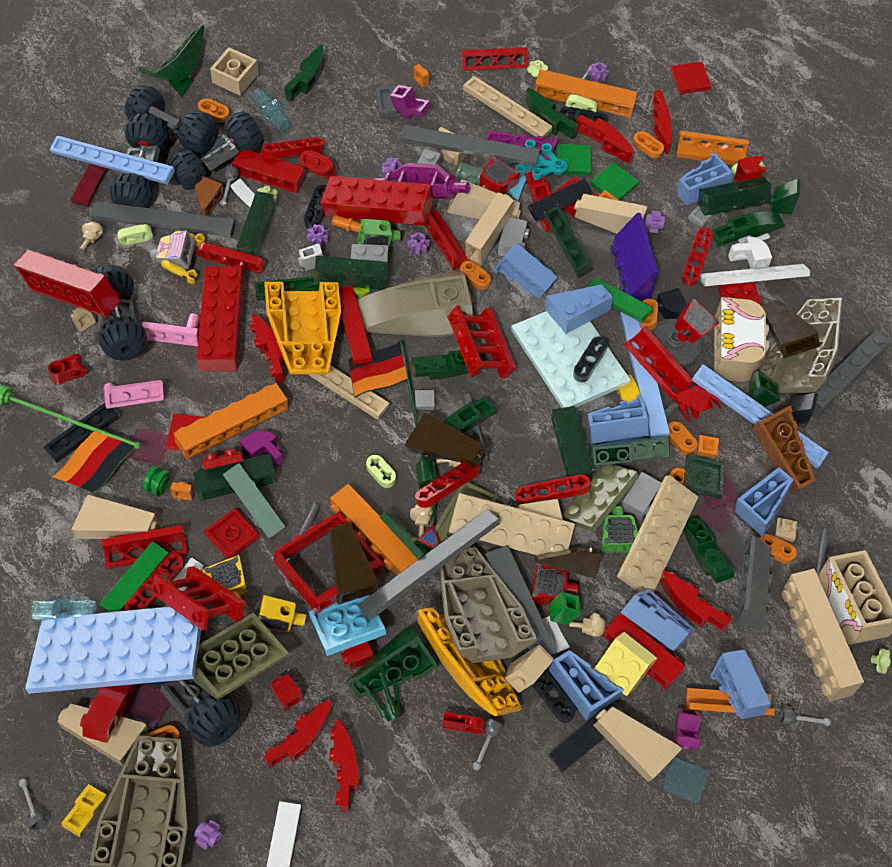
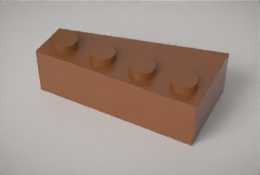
M790 405L758 422L752 430L775 468L780 467L794 479L790 491L791 494H794L816 480L809 459L805 455L802 439L800 440L797 431L798 426L793 419V411Z

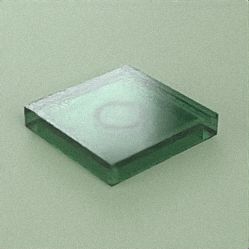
M687 455L685 458L684 486L693 493L721 499L723 496L724 464Z

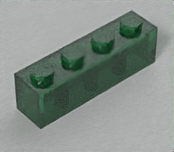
M765 177L702 188L699 189L698 206L704 216L745 209L752 206H761L762 204L770 203L771 184Z
M255 192L237 244V251L254 256L259 255L275 208L273 194Z
M559 205L542 213L577 278L593 271L590 259Z
M316 256L314 284L338 282V286H353L354 288L377 290L386 289L388 262Z
M575 406L553 409L551 421L566 477L583 474L589 477L591 481L593 474H595V465L593 462H590V448L585 444L586 434L585 430L581 429L580 413L576 412Z
M259 454L253 458L243 459L241 462L205 470L201 468L193 472L200 501L235 493L223 474L238 463L256 487L277 483L270 454Z

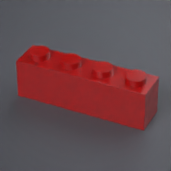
M239 150V153H237L232 162L233 167L239 170V176L298 194L306 179L305 167L281 159H265L262 157V154L250 150Z
M620 613L605 629L603 637L612 644L615 638L625 632L653 654L657 659L646 674L667 691L685 668L682 660L677 656H672L662 643L654 641L647 631L640 629L632 620Z
M139 684L99 687L97 697L93 698L90 702L89 711L87 714H83L81 718L82 736L108 743Z

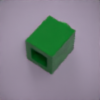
M561 592L548 603L550 621L569 625L581 615L579 596Z

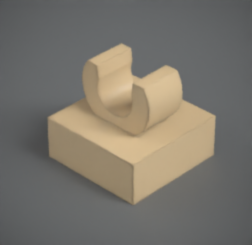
M77 308L72 311L74 314L70 315L80 332L96 323L92 313L84 309Z
M778 517L774 536L782 540L794 542L797 521Z

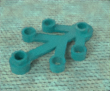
M527 140L525 147L536 149L535 141ZM545 143L542 145L541 152L547 155L549 160H544L539 153L536 167L518 164L516 170L520 172V176L532 171V177L539 180L550 173L555 175L564 174L568 165L566 161L557 159L552 152V146ZM504 161V162L507 163V164H512V163H513V162Z

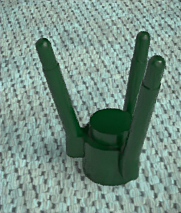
M380 672L381 682L388 699V703L383 704L385 709L382 708L365 684L362 687L379 710L381 718L386 717L388 722L402 716L401 710L403 707L400 702L396 678L392 679L395 700H393L384 674Z

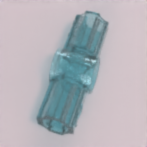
M260 87L255 89L251 97L260 108L263 117L266 120H270L278 131L284 132L288 130L291 121L282 111L279 102L276 99L273 100L264 89Z
M59 598L56 601H33L30 609L31 619H63L97 614L96 601H69L66 598ZM63 608H68L66 612L60 613Z

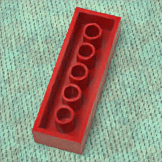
M330 176L321 200V206L326 217L338 215L347 219L384 220L390 223L426 226L434 196L431 184Z
M27 250L14 264L31 291L103 317H107L120 303L116 295L117 292L110 286L109 280L104 274H97L89 269L86 270L77 265H71L63 260L59 261L51 256L48 257Z
M205 266L196 359L199 371L237 372L244 281L242 267Z

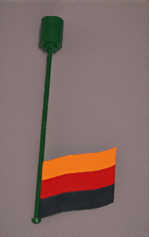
M400 339L397 344L384 349L370 351L372 362L354 365L352 357L349 358L348 364L354 398L366 392L389 388L407 380L416 427L418 417L404 349L405 341ZM421 454L422 459L415 465L420 489L437 479L434 462L425 458L423 454Z

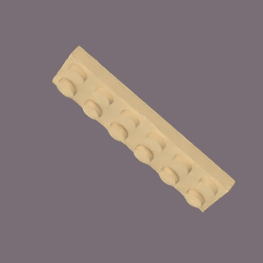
M670 475L665 476L617 576L637 592L648 588L653 592L655 591L698 499L697 495Z
M462 493L458 494L449 527V532L456 533L485 510H489L498 518L500 524L479 540L504 547L508 545L509 548L534 555H542L569 548L575 523Z

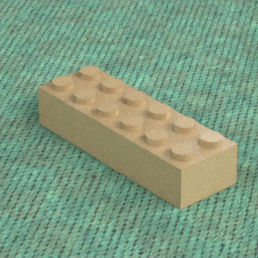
M810 569L792 574L782 589V597L788 603L790 616L798 626V635L806 645V654L812 659L814 673L820 678L823 694L828 697L829 702L852 696L864 683V680L815 569Z

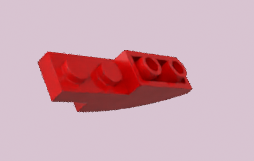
M582 115L577 118V131L580 134L601 143V150L628 164L632 163L634 155L632 146L613 126L600 118L596 122Z
M251 314L252 322H249L251 333L256 334V337H253L255 348L260 349L261 355L265 354L267 362L271 361L272 366H269L271 378L275 377L277 384L282 383L284 379L281 366H285L286 363L275 334L262 318L256 314Z
M664 570L660 583L675 606L700 627L703 628L705 623L708 622L725 632L732 618L726 612L712 607L706 600L698 599L697 596L700 591L693 584L686 583L679 579L675 573Z
M330 700L325 703L324 701L318 703L308 715H301L294 724L297 733L289 734L284 738L283 743L277 747L272 746L265 752L266 755L263 758L269 769L286 757L294 763L314 744L324 730L333 710Z
M335 720V727H331L330 737L331 740H334V748H330L329 761H333L335 769H341L337 770V783H340V791H336L335 805H339L340 812H349L350 790L359 791L357 760L346 729L340 720Z

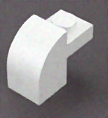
M747 237L743 244L737 243L732 245L728 255L730 261L747 259L751 269L769 267L772 259L767 244L755 237Z

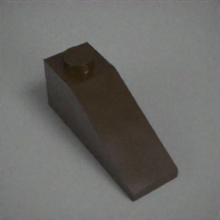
M586 546L585 549L577 547L537 555L534 560L542 565L596 579L602 555L597 552L598 549Z

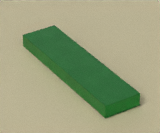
M595 278L587 286L603 285L613 297L611 307L641 323L653 313V307L598 278Z
M152 541L102 600L100 606L109 613L122 611L129 599L169 553Z

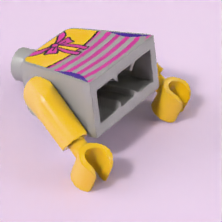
M178 230L160 239L159 247L151 250V258L158 260L164 269L178 276H185L188 283L194 284L195 279L190 276L197 278L196 271L185 270L189 269L194 245L198 247L200 243H205V236L201 233L193 236L187 230Z

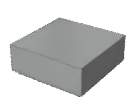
M698 205L689 214L688 219L702 228L712 218L713 214Z
M415 390L416 410H434V390Z

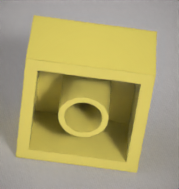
M623 632L615 638L594 670L600 675H605L607 680L615 686H620L624 689L623 694L628 696L636 689L657 658Z

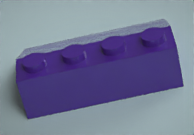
M639 212L614 237L610 249L611 254L615 256V268L619 270V282L623 284V292L642 302L645 299H651L658 269L642 216Z

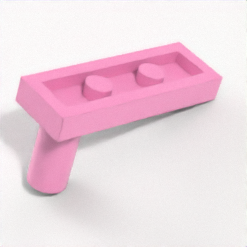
M190 314L186 327L150 322L142 323L147 334V340L198 346L200 316L197 314Z
M161 380L121 386L107 383L103 388L106 408L164 400Z

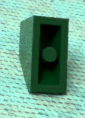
M795 179L775 188L774 193L770 194L769 197L772 212L792 215L800 195L801 179Z
M754 372L749 384V397L763 407L781 401L778 384L761 372Z

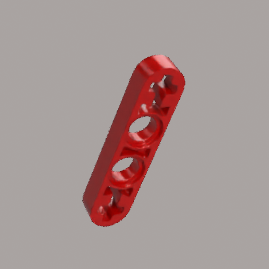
M319 137L264 144L262 146V157L265 159H279L299 156L305 150L320 153L324 151L325 141Z
M701 228L696 234L682 275V282L686 286H694L698 282L713 237L712 231L708 228ZM703 235L706 236L704 242L701 241ZM700 247L704 252L699 253L695 248ZM697 261L700 265L693 266L690 262ZM690 271L694 272L692 279L688 278Z
M200 243L196 251L197 255L202 259L232 267H242L243 270L254 273H261L265 266V261L258 256L208 243Z
M461 463L420 489L415 495L417 505L421 508H428L478 476L480 473L479 463L477 466ZM454 477H460L457 480H451ZM438 487H445L442 490H436Z
M582 474L521 486L515 491L516 502L521 505L583 495L591 489L590 479ZM561 485H565L568 487L563 492L557 490V488ZM542 489L548 490L546 495L538 494Z
M177 553L169 554L125 605V611H131L132 607L136 608L137 606L138 610L149 609L158 598L155 595L151 598H144L142 596L143 592L152 590L155 574H164L167 576V581H173L184 568L182 557ZM171 561H173V562H176V561H177V562H178V565H177V566H176V565H173V566L171 567V563H170V562H171Z

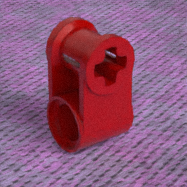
M71 354L48 365V372L52 383L61 385L87 374V369L81 362L82 357L80 354Z

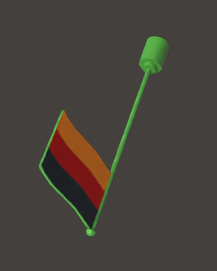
M0 384V405L6 406L14 401L94 431L77 448L65 466L52 476L53 478L95 493L109 480L119 464L134 449L141 447L139 442L129 441L14 398L12 388Z

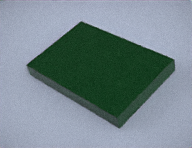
M385 511L382 513L380 519L417 559L430 552L427 546L416 542L418 536L399 516Z

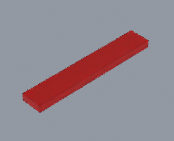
M350 275L332 278V282H338L341 318L353 364L372 362V355Z

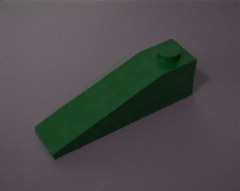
M201 25L192 31L181 43V46L171 54L172 57L168 61L166 60L155 74L177 82L184 78L186 80L194 74L192 71L197 65L205 27Z
M411 626L394 637L348 679L347 683L357 697L360 698L367 695L362 687L364 684L372 694L383 690L380 672H383L388 686L393 685V678H396L397 685L403 684L402 682L413 678L414 680L420 679L439 666L418 633Z

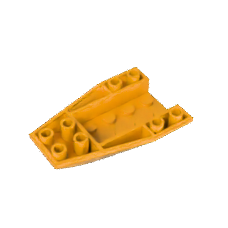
M265 282L266 313L289 373L328 374L341 315L338 282H320L319 291H284L283 282Z
M424 608L418 611V624L449 674L471 699L494 716L518 712L522 709L513 687L505 680L506 671L500 659L472 663L458 653L444 615H439L434 608Z

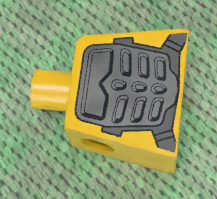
M239 555L202 569L205 574L241 598L240 595L247 592Z
M264 595L259 619L268 630L290 632L292 624L304 626L306 614L294 612L296 604L293 602Z

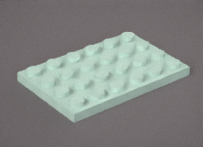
M546 311L511 326L512 333L564 412L630 383V378L608 346L606 353L588 381L578 382L574 379L575 365L591 340L600 336L590 321L565 334ZM602 345L596 346L595 351L597 352L598 348ZM592 356L585 358L588 362L595 361V358ZM584 367V369L582 370V372L579 373V374L582 375V373H585V369H586V368Z

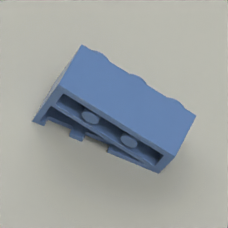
M714 152L708 160H703L698 168L692 169L679 180L678 196L687 206L730 189L733 172Z
M517 242L492 270L495 273L500 271L507 276L506 279L509 281L515 280L522 284L520 286L522 289L538 298L546 292L557 278L552 270L546 268L536 257H533Z
M597 285L546 296L545 310L564 333L567 334L610 311L613 297L603 285Z
M642 395L636 396V400L630 402L624 400L620 402L619 406L614 408L608 406L588 413L591 443L649 436L648 416Z
M780 467L737 499L735 512L764 537L788 497L794 479Z
M650 588L635 594L621 611L623 615L662 642L666 648L673 651L680 648L695 630Z
M745 649L722 653L710 675L713 680L717 679L721 684L719 689L722 693L726 692L731 698L728 702L741 719L764 715L771 705L770 698L765 693L761 679L756 674L752 660L748 657Z
M570 650L554 659L549 669L586 720L617 701L624 691L620 686L617 687L608 681L605 675H600L593 670L591 665Z

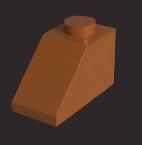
M203 177L195 186L201 213L204 216H209L224 196L223 186L221 183L207 177Z

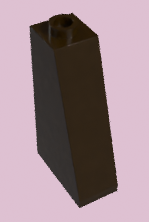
M780 300L761 305L766 314V324L769 325V331L783 358L820 347L817 330Z
M425 412L404 444L413 453L477 466L486 456V448L483 444Z
M339 524L331 528L330 545L337 604L347 603L376 592L378 581L351 524Z

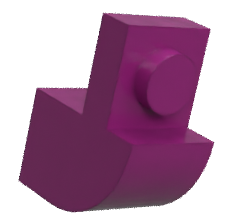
M398 85L390 94L394 108L408 119H411L413 115L423 117L431 107L429 100L415 97L412 87Z
M255 431L240 440L241 450L252 463L266 455L276 467L283 464V452L277 445V438L274 434L268 431Z
M678 708L674 730V743L678 746L693 750L699 748L700 737L698 732L701 721L699 711Z

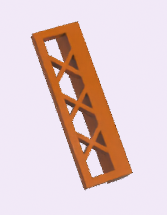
M681 131L676 157L706 161L715 152L725 164L735 165L739 159L746 157L749 140ZM683 137H684V138H691L692 140H691V141H684V140H683ZM706 140L708 143H701L700 141ZM718 143H725L726 145L720 146ZM736 145H742V146H743V149H742V148H735L734 146H736Z
M686 688L685 709L736 713L728 702L731 698L726 692ZM770 705L764 715H775V709H771Z

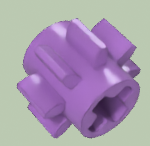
M601 62L592 64L588 71V75L591 76L590 80L598 83L605 82L606 77L609 75V70H606L607 65Z
M387 158V163L382 164V172L386 176L389 171H394L403 164L398 158Z
M652 211V215L647 214L645 227L649 228V232L658 233V229L663 230L665 216H661L659 211Z
M314 224L311 229H308L307 241H312V245L319 243L322 247L325 242H328L329 231L324 230L323 225Z
M419 232L410 235V240L407 241V247H411V253L414 252L418 255L427 252V247L430 245V240L426 239V234Z
M212 820L208 824L203 821L194 834L198 838L196 840L197 845L205 850L208 845L214 848L222 837V833L219 832L221 828L219 824Z

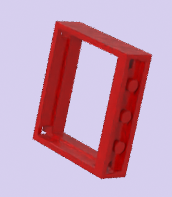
M340 512L331 517L327 516L320 524L312 525L307 532L302 535H296L289 543L280 545L279 549L274 551L273 562L316 614L337 602L335 586L316 597L286 560L329 534L331 528L339 524H348ZM354 530L374 575L377 576L382 571L383 562Z

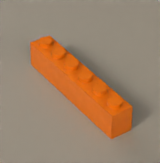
M542 69L539 70L534 91H537L545 98L565 103L569 95H579L595 101L598 104L597 110L629 118H631L637 95L636 91Z
M277 383L267 385L262 390L249 394L238 402H232L224 409L216 410L211 415L200 418L187 427H181L174 433L175 443L187 460L288 410V399Z
M349 484L330 498V509L334 514L340 512L371 550L383 560V565L396 574L395 576L419 560Z

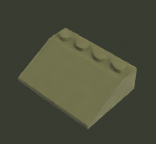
M251 613L244 617L243 620L234 623L199 644L193 680L197 685L219 700L288 657L289 652L254 613Z

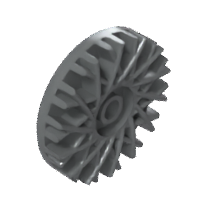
M666 319L658 322L657 327L650 330L683 369L687 365L689 367L694 365L702 351V338L693 344L688 340L681 342L677 338L679 332L674 327L677 319Z

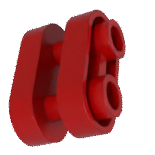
M305 150L301 154L300 162L310 173L329 180L330 176L337 175L336 165L327 156L312 150Z

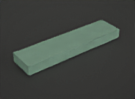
M239 463L223 474L269 539L286 528Z

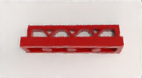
M528 47L461 50L462 70L528 68ZM505 55L509 61L506 65H501L497 59ZM517 55H524V64H517L513 59ZM484 56H489L493 60L489 66H485L481 62ZM466 57H473L477 61L473 66L466 67Z
M437 210L430 211L425 228L452 270L459 269L461 264L469 261V259Z
M646 326L633 338L625 342L624 346L672 400L676 399L677 393L689 389L695 383ZM635 342L640 350L636 349L632 343ZM645 357L649 358L652 361V364L648 363ZM657 371L661 372L664 375V378L661 377ZM670 385H671V386H674V388H675L678 392L675 393V392L670 388Z
M182 525L101 539L106 568L113 569L133 565L138 558H132L129 554L136 549L144 552V548H147L152 541L168 551L169 554L188 555ZM181 541L182 550L173 551L169 548L174 542ZM119 553L122 555L119 561L110 563V554Z

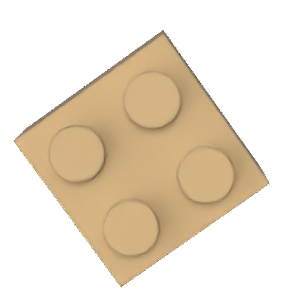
M230 47L210 68L212 83L240 96L259 74L256 59Z

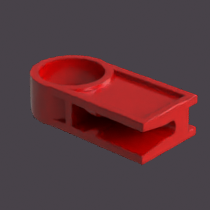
M444 712L442 728L482 734L485 730L486 721L479 717Z

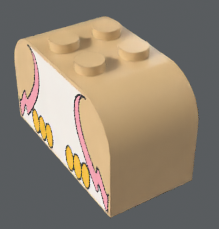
M721 297L714 317L719 322L714 327V372L727 381H749L752 379L754 372L758 371L769 348V340H766L769 331V325L766 324V314L764 309L754 301Z
M866 550L829 557L818 578L847 644L852 645L889 637L892 634V601Z

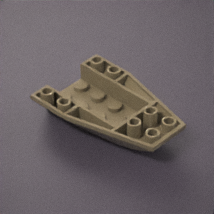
M462 271L425 275L357 300L364 330L367 333L425 337L452 336L454 333L447 316L456 305H460L463 315L473 316L465 274ZM467 323L469 330H474V323Z
M842 298L809 299L797 313L799 317L817 330L820 347L783 358L775 342L767 352L759 372L776 382L780 393H815L828 378L839 350Z
M476 547L467 548L439 569L444 617L459 654L472 663L512 658L537 641L523 607Z
M137 736L98 820L89 864L91 867L182 866L188 825L181 739Z

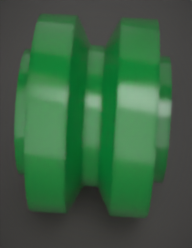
M153 466L145 476L143 490L152 492L153 495L160 497L169 486L171 472L167 470L162 471L161 467Z

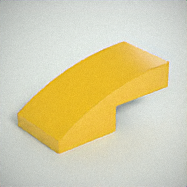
M628 375L630 383L617 389V394H620L621 401L630 402L636 400V396L641 395L632 375Z
M88 784L76 799L74 808L62 821V827L81 837L98 813L107 795Z

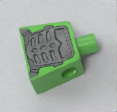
M361 220L357 238L358 244L388 245L389 249L391 241H400V231L391 230L388 221Z
M615 506L612 509V515H608L604 519L600 552H629L638 534L634 517L632 515H624L623 507Z

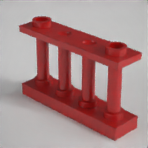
M456 305L447 317L470 376L475 377L482 368L497 369L500 378L507 379L516 369V366L492 308H485L479 316L463 315L460 305ZM467 323L479 324L481 331L469 330ZM473 338L485 339L487 346L475 345ZM479 353L491 354L493 361H481Z
M195 566L187 567L186 578L171 582L159 574L154 575L152 594L201 630H207L209 618L226 614L235 622L243 620L246 601ZM187 587L189 589L181 591L178 588ZM198 595L202 597V599L194 600L191 598ZM213 605L216 608L206 609L204 606Z

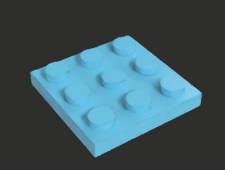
M369 595L340 605L335 602L319 614H316L313 610L309 611L310 618L327 656L386 635L385 627L379 615L369 621L357 606L368 598Z

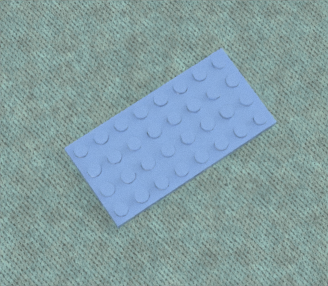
M171 607L42 619L25 689L29 694L194 679L201 629Z

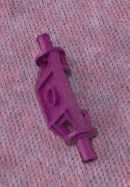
M406 163L394 171H389L385 178H373L374 180L431 184L434 198L440 199L447 198L452 200L455 198L456 193L468 194L470 192V186H467L470 185L469 182H457L454 175L448 174L438 164Z

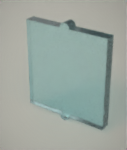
M674 757L669 770L665 773L666 779L662 791L698 805L702 791L706 789L705 782L709 771Z

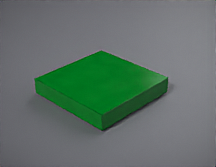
M557 144V159L566 161L568 165L567 170L562 175L591 176V145Z
M613 162L597 175L590 185L600 193L606 190L619 199L618 201H621L639 185V181Z

